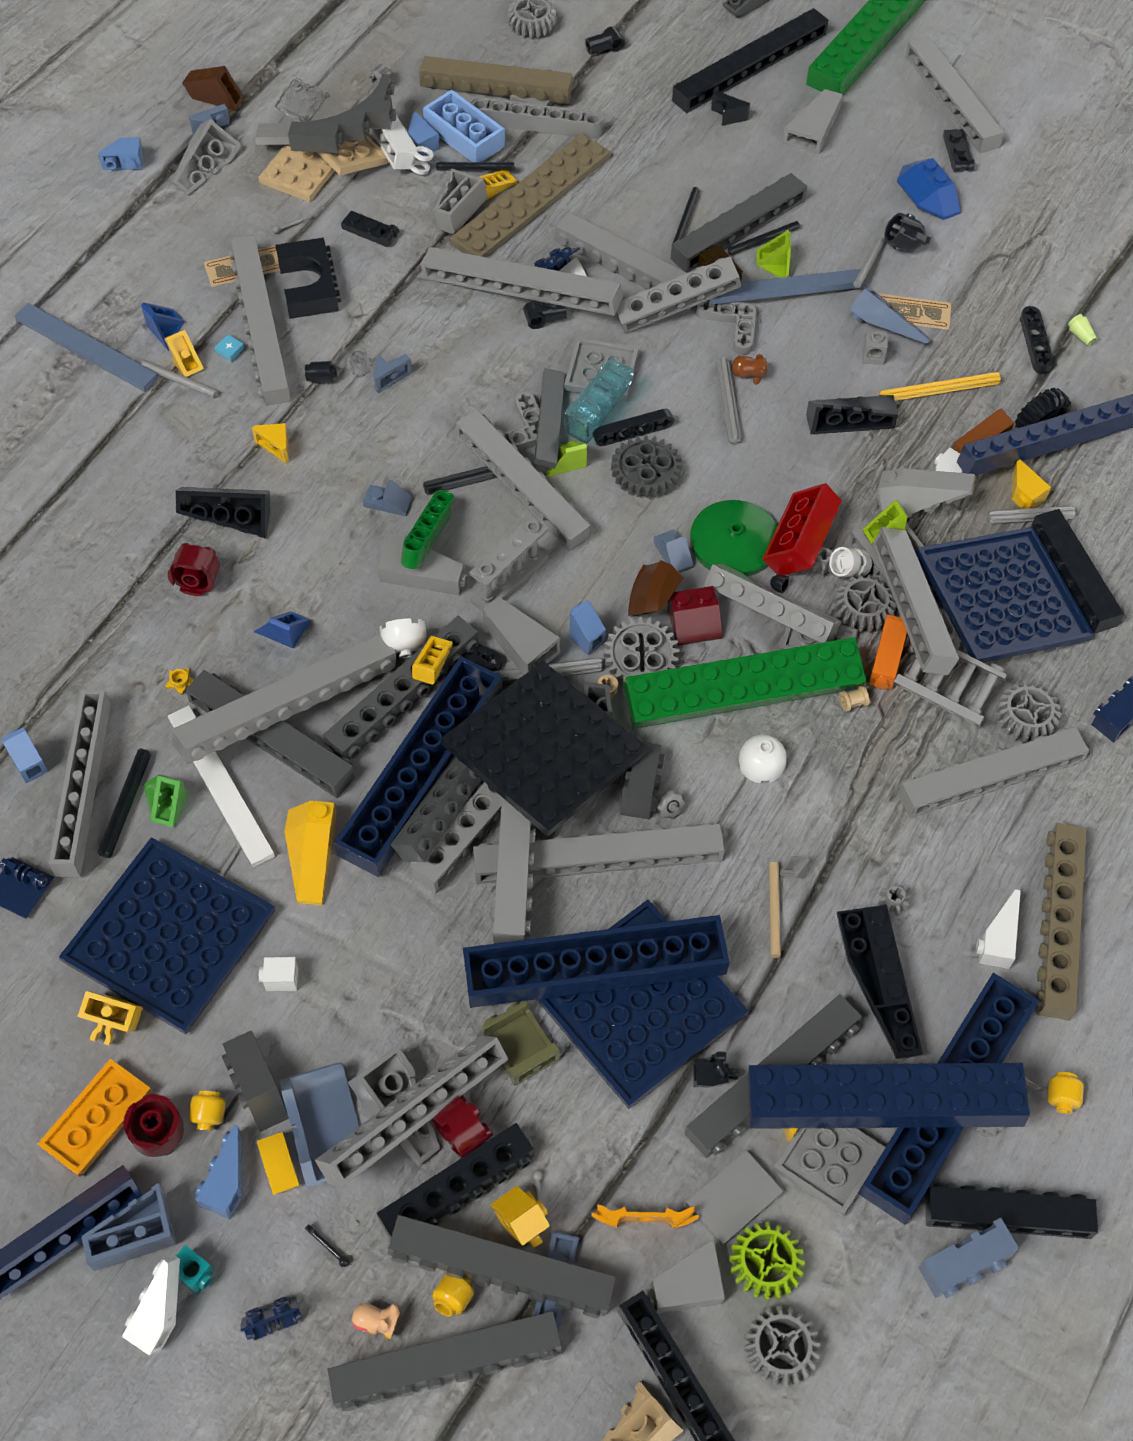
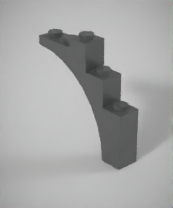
M382 74L380 82L374 91L363 102L350 110L325 119L291 122L288 133L291 151L338 153L339 146L343 145V140L365 141L366 133H369L370 128L391 129L392 122L396 121V109H393L391 95H394L395 87L394 83H391L390 74Z

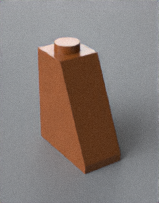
M1001 408L955 441L952 449L961 453L965 444L1011 431L1014 422Z

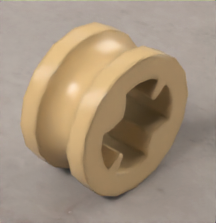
M604 675L599 678V684L612 685V689L609 688L610 698L616 696L618 693V680L612 675Z

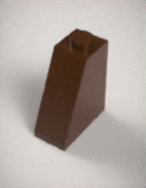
M226 66L191 70L182 82L190 97L194 100L215 106L225 104L229 110L233 111L237 110L244 100L243 94Z

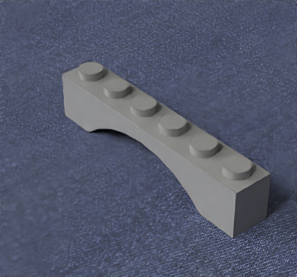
M723 563L712 565L704 584L706 587L714 586L715 591L821 643L833 641L842 622L822 611L783 597Z

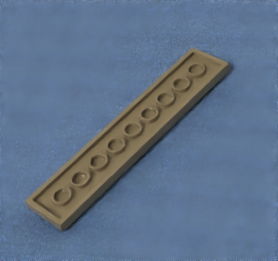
M581 133L449 238L450 245L462 253L488 257L610 158L611 151Z

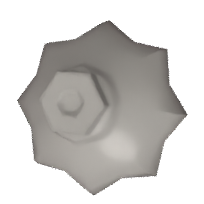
M669 790L666 794L660 796L657 808L660 811L661 817L673 819L676 815L682 813L685 801L682 799L681 792Z

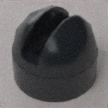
M783 574L773 576L770 580L772 589L779 593L786 591L789 577Z

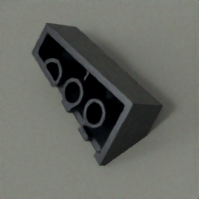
M894 395L809 401L806 417L810 435L895 429L898 411Z
M181 487L175 490L176 513L202 521L206 520L219 526L230 527L240 532L254 534L266 539L270 517V490Z

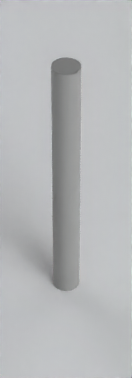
M883 237L877 238L853 283L854 287L860 288L885 242Z
M146 360L141 364L157 373V375L213 398H216L218 395V390Z

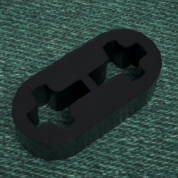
M481 644L475 649V654L471 653L469 656L466 651L462 655L464 658L493 672L499 671L502 666L501 656ZM495 660V664L487 665V661Z

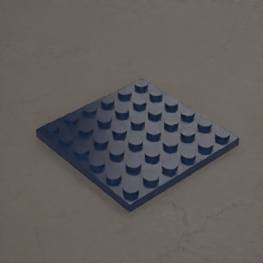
M1033 527L918 547L915 552L968 655L983 663L1090 641L1094 637L1093 631Z
M151 837L63 950L59 959L131 1003L142 1006L146 1012L186 1035L276 909L272 904Z
M647 899L609 929L668 921ZM718 976L536 999L628 1109L746 1017L749 1012Z

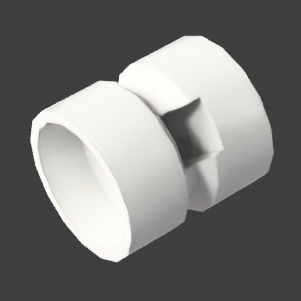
M839 547L831 554L829 565L831 571L837 576H853L857 578L861 574L862 577H865L872 567V559L870 554L863 549Z

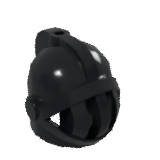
M897 213L888 222L884 233L886 243L890 244L894 250L900 252L903 250L908 252L914 251L921 247L922 244L929 245L931 238L926 236L924 225L911 214ZM895 224L899 226L900 229L898 230L892 226ZM890 232L896 234V237L890 235Z

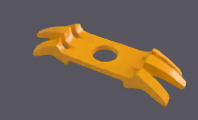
M597 1205V1213H592V1217L597 1221L615 1228L621 1222L668 1223L672 1229H677L699 1219V1215L693 1216L694 1207L687 1208L682 1212L666 1208L665 1213L626 1212L625 1207L612 1211L602 1205Z

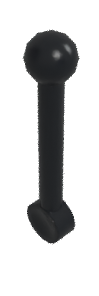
M310 1224L305 1227V1230L339 1260L341 1267L349 1265V1258L342 1256Z

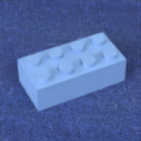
M452 89L423 107L424 118L433 129H436L439 138L471 162H483L505 147V128Z

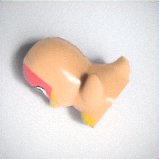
M362 1303L353 1312L352 1324L357 1330L369 1333L371 1336L380 1332L386 1339L391 1340L400 1316L399 1307L396 1303H393L387 1309L382 1310L373 1304Z

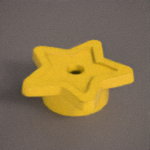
M189 668L170 670V680L165 684V687L167 689H176L182 695L186 687L194 681V679L189 677Z

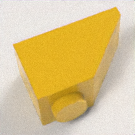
M1018 460L1012 473V500L1022 509L1036 508L1046 501L1051 487L1022 460Z

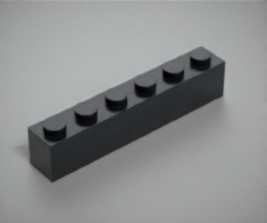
M1060 509L1036 515L1031 527L1036 531L1093 633L1096 634L1118 627L1124 612Z
M945 1183L933 1184L925 1193L926 1226L983 1231L991 1227L995 1220L1002 1218L1010 1233L1092 1239L1098 1233L1096 1199H1087V1196L1083 1194L1062 1197L1056 1192H1045L1042 1195L1032 1194L1029 1190H1017L1015 1193L1004 1192L1002 1188H989L985 1191L977 1190V1187L971 1185L949 1188V1185Z

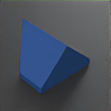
M143 302L141 307L147 327L169 351L164 338L179 332L185 321L174 309Z
M290 611L271 617L267 624L253 632L294 648L309 625L310 619Z

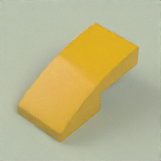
M283 1131L257 1140L273 1195L299 1186Z

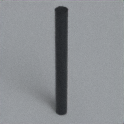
M436 162V170H514L515 164L514 162Z
M698 187L692 188L673 243L684 236L700 192Z
M798 221L728 247V254L733 255L774 239L787 230L790 232L800 228V224Z

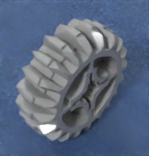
M513 0V4L509 5L507 19L509 27H511L513 32H516L517 35L522 34L523 38L529 36L531 39L534 36L538 38L540 35L545 36L546 33H551L557 21L555 6L548 0Z
M860 574L857 579L851 576L849 581L844 580L834 597L835 612H838V619H843V625L850 624L851 628H859L860 633L863 629H867L869 633L873 628L879 631L884 626L887 614L894 616L896 610V603L890 588H887V583H880L879 577L875 580L871 579L870 574L867 578H863Z
M1022 682L1019 686L1014 684L1010 689L1007 688L1003 695L999 697L996 706V720L1001 721L1000 728H1007L1006 735L1012 733L1014 734V740L1020 737L1025 743L1028 739L1033 741L1038 736H1049L1054 733L1061 719V705L1056 704L1057 697H1050L1051 690L1044 692L1042 685L1036 688L1033 682L1029 686ZM1020 702V705L1011 707L1012 704ZM1041 718L1046 719V721L1037 724V721Z
M781 1306L776 1307L775 1315L770 1308H767L765 1310L766 1319L761 1314H757L755 1319L758 1324L750 1322L748 1325L749 1330L753 1333H745L744 1339L751 1343L744 1345L743 1351L753 1353L746 1358V1362H756L752 1372L755 1374L761 1369L764 1373L760 1380L764 1382L768 1376L772 1377L771 1386L773 1387L777 1385L778 1379H781L783 1388L789 1386V1378L794 1386L799 1385V1376L807 1380L810 1377L807 1370L814 1372L817 1368L812 1361H818L821 1356L813 1351L821 1347L820 1342L812 1341V1339L818 1336V1331L813 1330L809 1332L808 1329L812 1325L811 1320L803 1324L801 1322L803 1313L799 1312L795 1318L792 1316L793 1308L790 1307L787 1309L786 1315L783 1314ZM772 1325H785L794 1330L784 1334L778 1331L777 1328L773 1329ZM763 1331L768 1336L766 1339L770 1343V1350L765 1356L762 1355L759 1346L760 1335ZM800 1337L804 1344L802 1363L797 1359L798 1354L794 1350V1343ZM790 1340L786 1353L783 1350L773 1354L779 1344L778 1341L781 1344L782 1341L786 1343ZM775 1360H782L793 1368L786 1370L778 1369L770 1365V1363Z

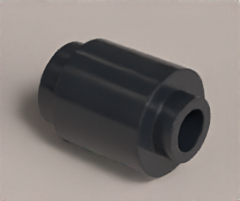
M331 361L305 364L306 381H311L312 383L333 382V378H337L336 365H332Z

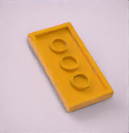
M110 1058L37 1145L80 1178L122 1129L124 1116L129 1106L143 1099L144 1096L151 1094L152 1089Z

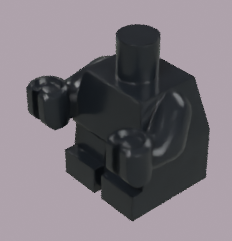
M718 1051L711 1055L710 1063L705 1062V1058H697L694 1060L693 1087L710 1088L727 1084L729 1079L738 1080V1069H729V1064L723 1063V1061H726L725 1051Z

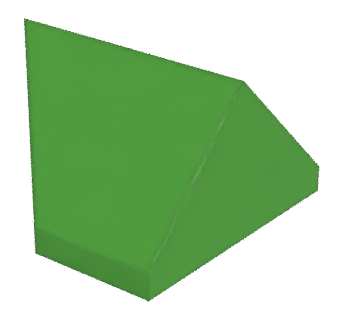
M159 774L143 784L151 813L150 821L174 827L188 795L182 780Z

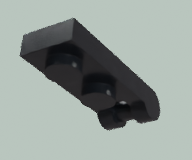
M944 130L943 138L953 172H958L961 169L973 171L975 162L971 157L964 130Z
M352 210L341 222L343 230L388 247L392 243V238H395L400 232L398 227L393 224L386 225Z

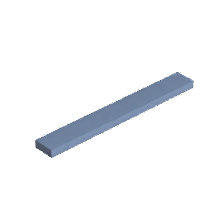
M861 269L740 282V288L707 301L709 305L854 289L856 287H854L853 283ZM866 278L860 288L866 287Z
M30 303L26 304L15 315V319L19 323L144 392L158 379L157 373Z

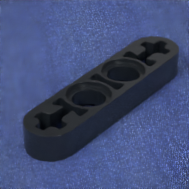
M1026 306L1022 310L1020 322L1031 364L1035 372L1047 374L1053 366L1054 359L1042 315L1037 307ZM1029 330H1037L1039 334H1032ZM1034 345H1040L1044 349L1037 350L1034 348Z
M660 409L599 426L593 431L592 435L598 446H606L628 440L629 438H636V436L639 437L665 430L671 427L675 420L669 409Z

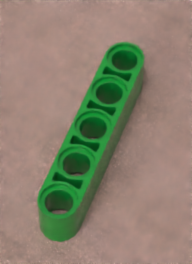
M446 490L436 491L403 542L401 564L404 567L416 569L423 563L451 517L454 499L451 492Z

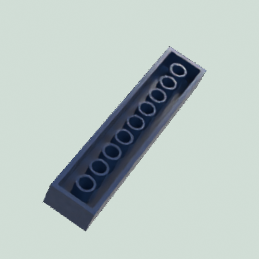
M460 656L335 840L334 846L338 857L380 877L396 853L391 843L454 756L440 744L441 738L502 692L501 675Z
M720 915L463 948L470 1008L727 975L730 963Z
M992 973L937 1064L1003 1063L1039 1000L997 974ZM964 1127L897 1128L858 1194L906 1225Z
M1023 1063L749 1065L748 1069L750 1129L1024 1127L1030 1116Z

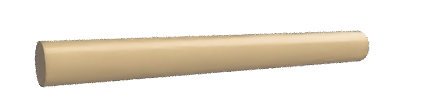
M770 862L771 957L779 958L781 957L779 863Z

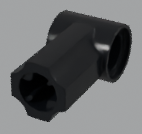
M610 26L602 34L586 38L585 45L589 55L608 49L618 52L625 46V40L615 26Z
M531 301L523 307L528 326L531 329H539L546 322L567 319L566 306L551 303L541 305L537 301Z

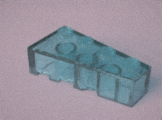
M612 357L607 363H604L598 374L564 412L565 433L587 445L593 437V431L602 425L632 383L633 369Z

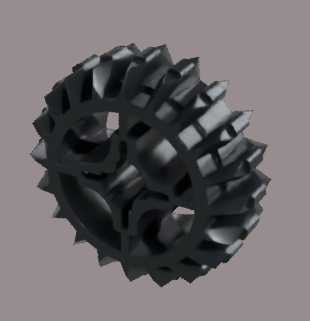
M1059 388L1046 389L1043 393L1040 392L1038 396L1033 397L1030 402H1027L1025 407L1021 408V412L1015 420V427L1018 429L1069 413L1071 409L1069 397Z

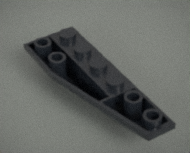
M887 905L838 911L836 915L847 962L896 1059L922 1055L920 1039Z

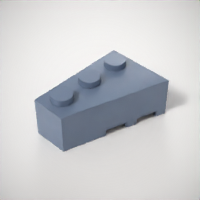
M159 1183L151 1187L152 1190L139 1199H134L128 1203L129 1206L114 1216L111 1215L81 1236L86 1262L93 1271L177 1244L165 1192Z

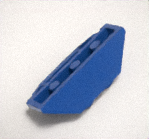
M934 158L919 160L902 166L897 183L918 208L937 215L942 220L960 214L961 209L955 184Z

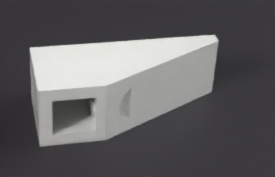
M177 1256L161 1260L153 1271L155 1277L151 1284L142 1291L139 1297L141 1302L137 1310L130 1314L125 1323L127 1328L122 1337L148 1355L162 1350L176 1324L180 1258Z

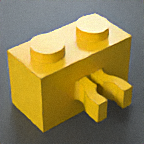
M86 991L77 1017L98 1023L97 1028L93 1030L89 1040L92 1041L98 1040L99 1034L104 1031L106 1025L104 1044L111 1045L114 1028L125 1032L136 1031L143 1008L137 1004L102 993Z
M515 1186L490 1204L502 1227L522 1246L530 1242L531 1246L535 1248L543 1242L539 1233L550 1226L545 1218L548 1212L540 1200H535L530 1191L524 1192L521 1188Z

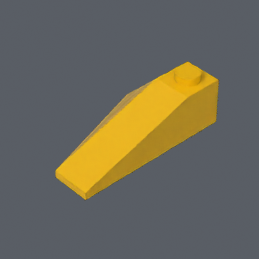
M308 801L288 810L284 833L297 903L323 904L337 820L336 808L333 802Z

